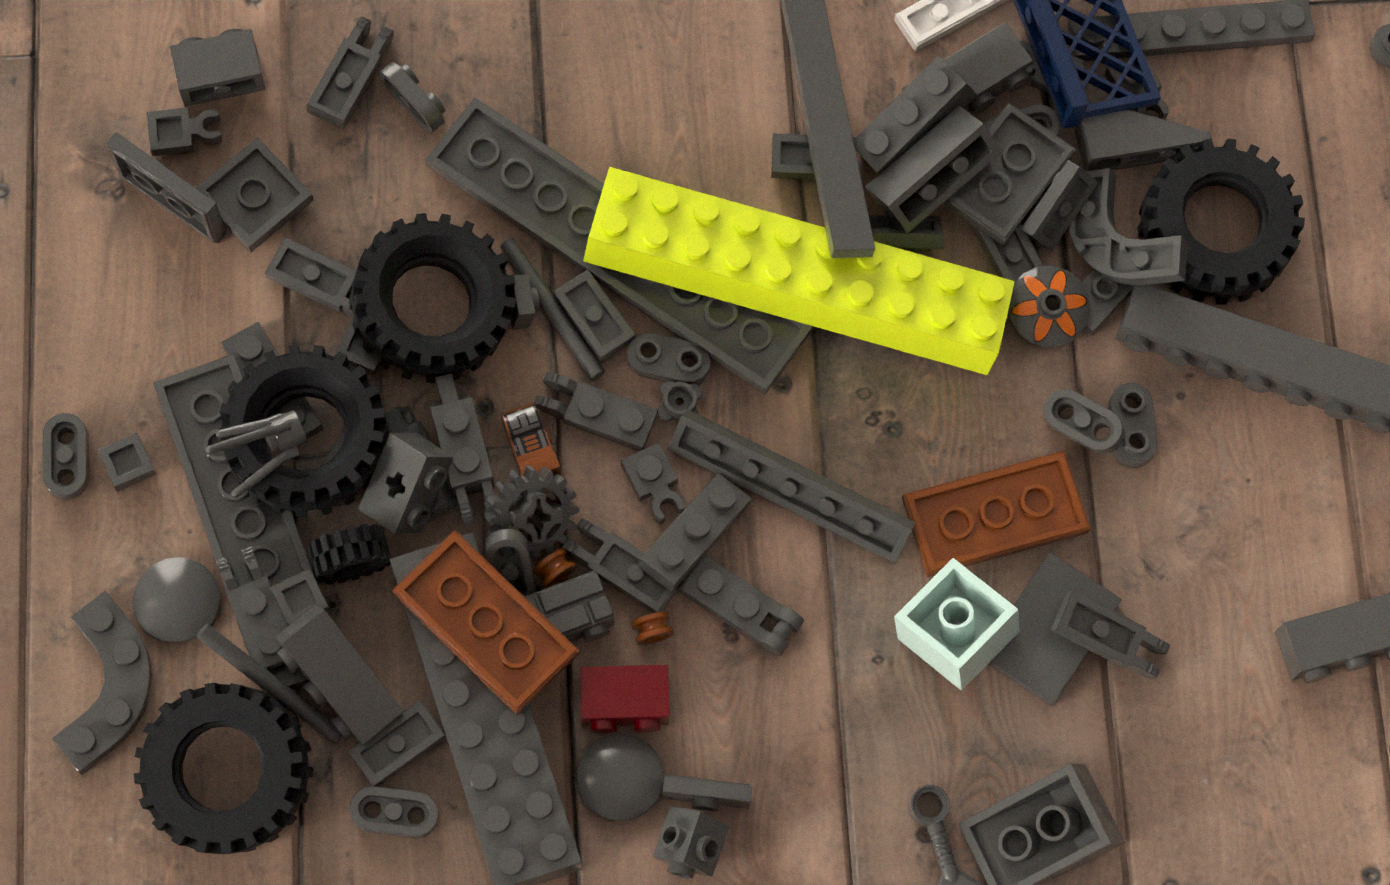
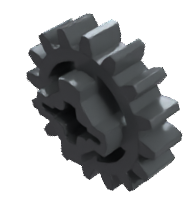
M526 465L524 476L521 477L514 470H511L509 472L511 482L506 485L501 481H497L495 484L501 491L500 494L487 497V501L494 506V510L484 513V517L493 524L488 529V533L491 535L497 530L509 529L508 526L519 529L527 538L531 558L538 560L541 549H545L551 554L555 552L553 543L557 540L563 544L568 542L563 534L566 529L576 530L577 525L569 518L570 515L579 513V507L570 502L577 495L569 486H566L567 481L559 474L553 476V472L547 467L543 466L539 473H537L532 466ZM542 488L552 491L555 499L551 500L549 497H546L542 492Z

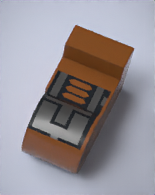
M534 403L501 413L504 430L520 477L524 476L526 465L532 466L537 473L544 466L553 472V476L556 474L561 476L555 451L553 452L547 433L543 430Z

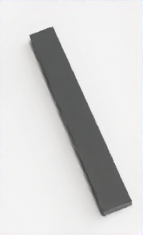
M780 0L831 258L873 257L875 245L825 1Z

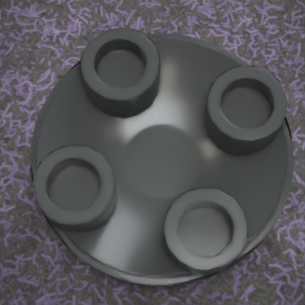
M180 557L159 561L148 568L138 580L133 594V609L139 624L152 638L166 642L191 640L197 636L205 624L213 627L220 605V591L212 573L197 561Z
M611 734L596 740L585 750L578 763L576 782L582 800L594 813L607 821H625L643 815L656 803L662 792L664 771L658 754L647 742L629 734Z

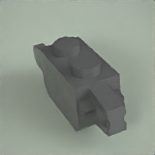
M451 373L435 377L440 400L431 402L430 410L439 448L453 456L447 470V478L454 499L457 498L465 525L473 523L474 516L472 505L468 502L467 495L483 491V501L486 512L494 510V506L487 501V497L495 496L493 491L495 486L472 397H469L468 393L457 394Z

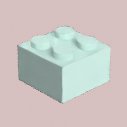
M954 558L894 616L898 640L961 691L1020 632L1018 609Z

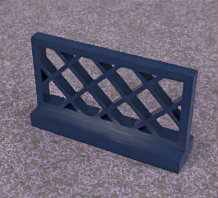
M1013 0L1063 129L1079 126L1083 118L1159 103L1161 99L1160 93L1122 0H1085L1094 5L1089 16L1067 6L1070 0H1064L1063 3L1057 0ZM1099 8L1115 16L1117 25L1114 30L1093 19ZM1061 15L1082 25L1076 37L1060 29L1058 20ZM1087 29L1108 39L1102 50L1081 40ZM1112 42L1129 51L1131 58L1128 64L1106 53ZM1075 49L1096 60L1090 71L1073 62L1071 55ZM1100 63L1122 73L1116 84L1094 74ZM1128 76L1141 83L1145 93L1134 95L1120 86L1125 77ZM1088 83L1110 94L1107 100L1090 104L1085 92Z

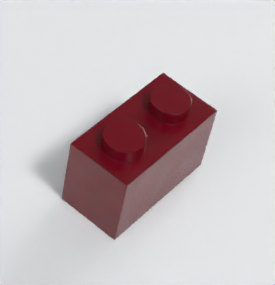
M668 665L580 667L582 727H590V731L593 733L616 732L617 726H634V731L656 732L660 731V725H669Z

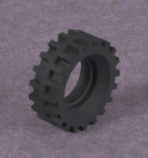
M1212 139L1202 141L1198 149L1192 150L1187 145L1180 149L1175 159L1168 158L1163 163L1157 176H1154L1140 206L1139 214L1142 216L1137 232L1138 237H1144V239L1182 235L1188 241L1185 281L1174 282L1170 288L1171 290L1179 294L1184 287L1194 292L1192 300L1202 303L1205 296L1216 297V305H1226L1230 297L1238 296L1240 302L1250 299L1257 290L1265 291L1273 280L1280 276L1299 246L1301 240H1298V237L1304 228L1305 218L1299 217L1298 213L1303 205L1302 196H1293L1290 190L1295 180L1291 174L1281 177L1276 172L1280 161L1274 156L1266 163L1256 157L1260 148L1253 144L1250 145L1247 152L1236 149L1235 139H1227L1223 147H1214ZM1220 185L1233 188L1246 196L1257 210L1260 222L1257 237L1252 244L1237 252L1224 253L1211 250L1195 240L1187 228L1184 216L1186 203L1193 193L1206 186Z
M426 213L416 214L414 222L405 224L401 218L393 222L391 230L384 234L380 231L374 236L372 245L368 249L365 248L361 255L351 285L352 292L349 299V310H353L354 313L352 322L354 332H361L365 339L362 347L368 354L374 350L380 355L382 359L379 365L386 370L391 365L402 369L401 377L411 380L413 374L426 376V383H436L435 377L452 373L453 380L459 379L462 372L469 368L474 372L481 367L484 359L488 355L492 356L511 322L510 317L515 308L516 298H512V289L516 283L514 274L508 275L505 267L508 259L505 253L496 255L491 248L494 239L488 233L482 239L473 234L472 230L475 224L467 220L463 227L450 224L451 215L441 214L439 221H428ZM420 266H435L453 273L464 284L469 296V314L466 321L454 332L442 336H425L409 329L398 318L393 306V288L397 280L408 270Z
M298 344L288 345L289 353L276 356L273 350L264 353L265 362L257 367L250 362L243 368L244 378L239 383L231 382L228 387L230 394L227 404H221L219 413L222 418V427L219 430L269 418L279 406L295 398H317L336 408L344 421L345 436L342 447L332 460L319 468L308 470L293 469L282 464L247 490L250 497L258 504L262 500L271 506L272 511L282 514L283 509L295 511L297 517H307V511L321 509L322 514L325 515L332 513L331 506L344 501L347 506L354 502V494L360 488L367 489L388 438L385 412L376 385L372 386L368 380L367 372L360 365L355 368L349 363L347 355L338 352L336 357L325 353L324 346L314 345L313 352L300 351ZM233 435L229 437L220 438V440L223 441L236 436ZM265 438L224 451L228 465L239 485L273 459V456L266 447Z
M207 683L204 684L205 687L196 690H184L180 692L181 697L173 703L165 702L158 709L161 715L154 723L148 722L143 732L148 734L143 748H136L135 757L140 758V772L134 773V783L141 785L143 798L139 799L142 808L150 811L155 819L152 824L158 830L165 831L172 837L171 841L180 846L195 849L196 852L211 854L249 852L256 850V847L274 841L279 837L278 833L285 826L292 825L298 818L295 816L301 802L306 803L309 793L305 791L308 777H313V767L309 766L308 752L311 751L309 741H305L300 731L302 725L297 718L292 717L287 712L286 707L278 700L269 697L264 692L243 685ZM231 727L243 731L255 742L262 759V775L256 791L246 802L233 809L216 811L202 806L190 795L183 781L182 764L188 747L199 735L212 728Z

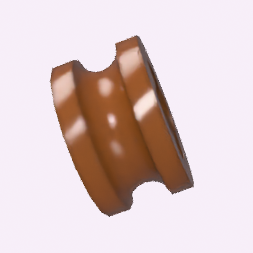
M564 548L551 553L533 570L536 577L542 576L544 578L543 586L545 588L559 584L577 567L574 561L569 562L566 560L567 552Z
M668 612L648 614L631 622L632 629L637 630L639 636L636 637L637 645L657 643L674 635L673 628L668 627L666 621L669 620Z

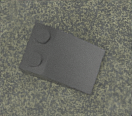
M1070 763L958 823L988 885H1040L1125 844L1086 764Z

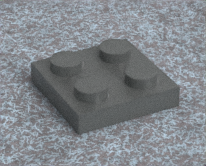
M258 137L196 187V189L217 203L223 224L250 253L314 200L312 193Z

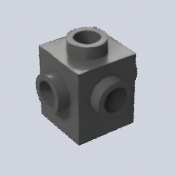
M670 806L653 857L669 865L667 872L688 880H692L694 874L713 877L729 826L701 811Z

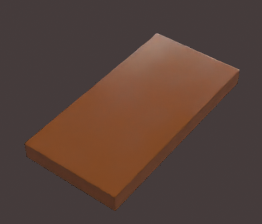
M1065 451L910 492L902 496L908 519L916 522L912 532L927 577L935 576L952 558L964 567L1087 534L1091 530Z
M456 530L392 590L393 595L516 715L580 654V650Z

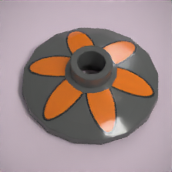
M1052 265L1035 267L1023 273L1014 283L1008 310L1009 320L1016 333L1028 343L1043 348L1061 347L1076 339L1085 328L1090 312L1088 294L1081 281L1068 270ZM1047 297H1053L1057 300L1058 309L1056 311H1051L1046 307L1045 300Z

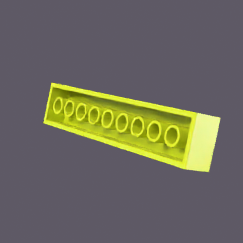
M613 167L608 169L583 262L984 375H988L999 354L1015 283L1013 280L875 241L873 257L831 258L825 227Z

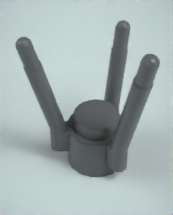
M292 410L284 414L278 413L266 419L220 429L216 432L218 438L233 435L236 437L207 446L205 452L211 455L262 438L266 439L272 452L278 449L281 450L279 455L232 491V496L237 498L285 461L299 456L300 453L297 446L306 443L307 439L295 411Z

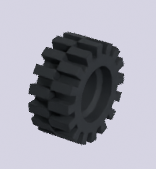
M361 524L357 528L353 525L348 526L346 530L342 531L337 529L332 531L333 534L319 536L320 539L312 540L311 544L307 546L315 579L321 584L324 582L332 584L336 581L344 583L348 579H352V581L358 580L360 576L368 577L373 575L374 571L380 572L384 570V567L391 564V555L384 528L378 526V524L370 526L368 524Z

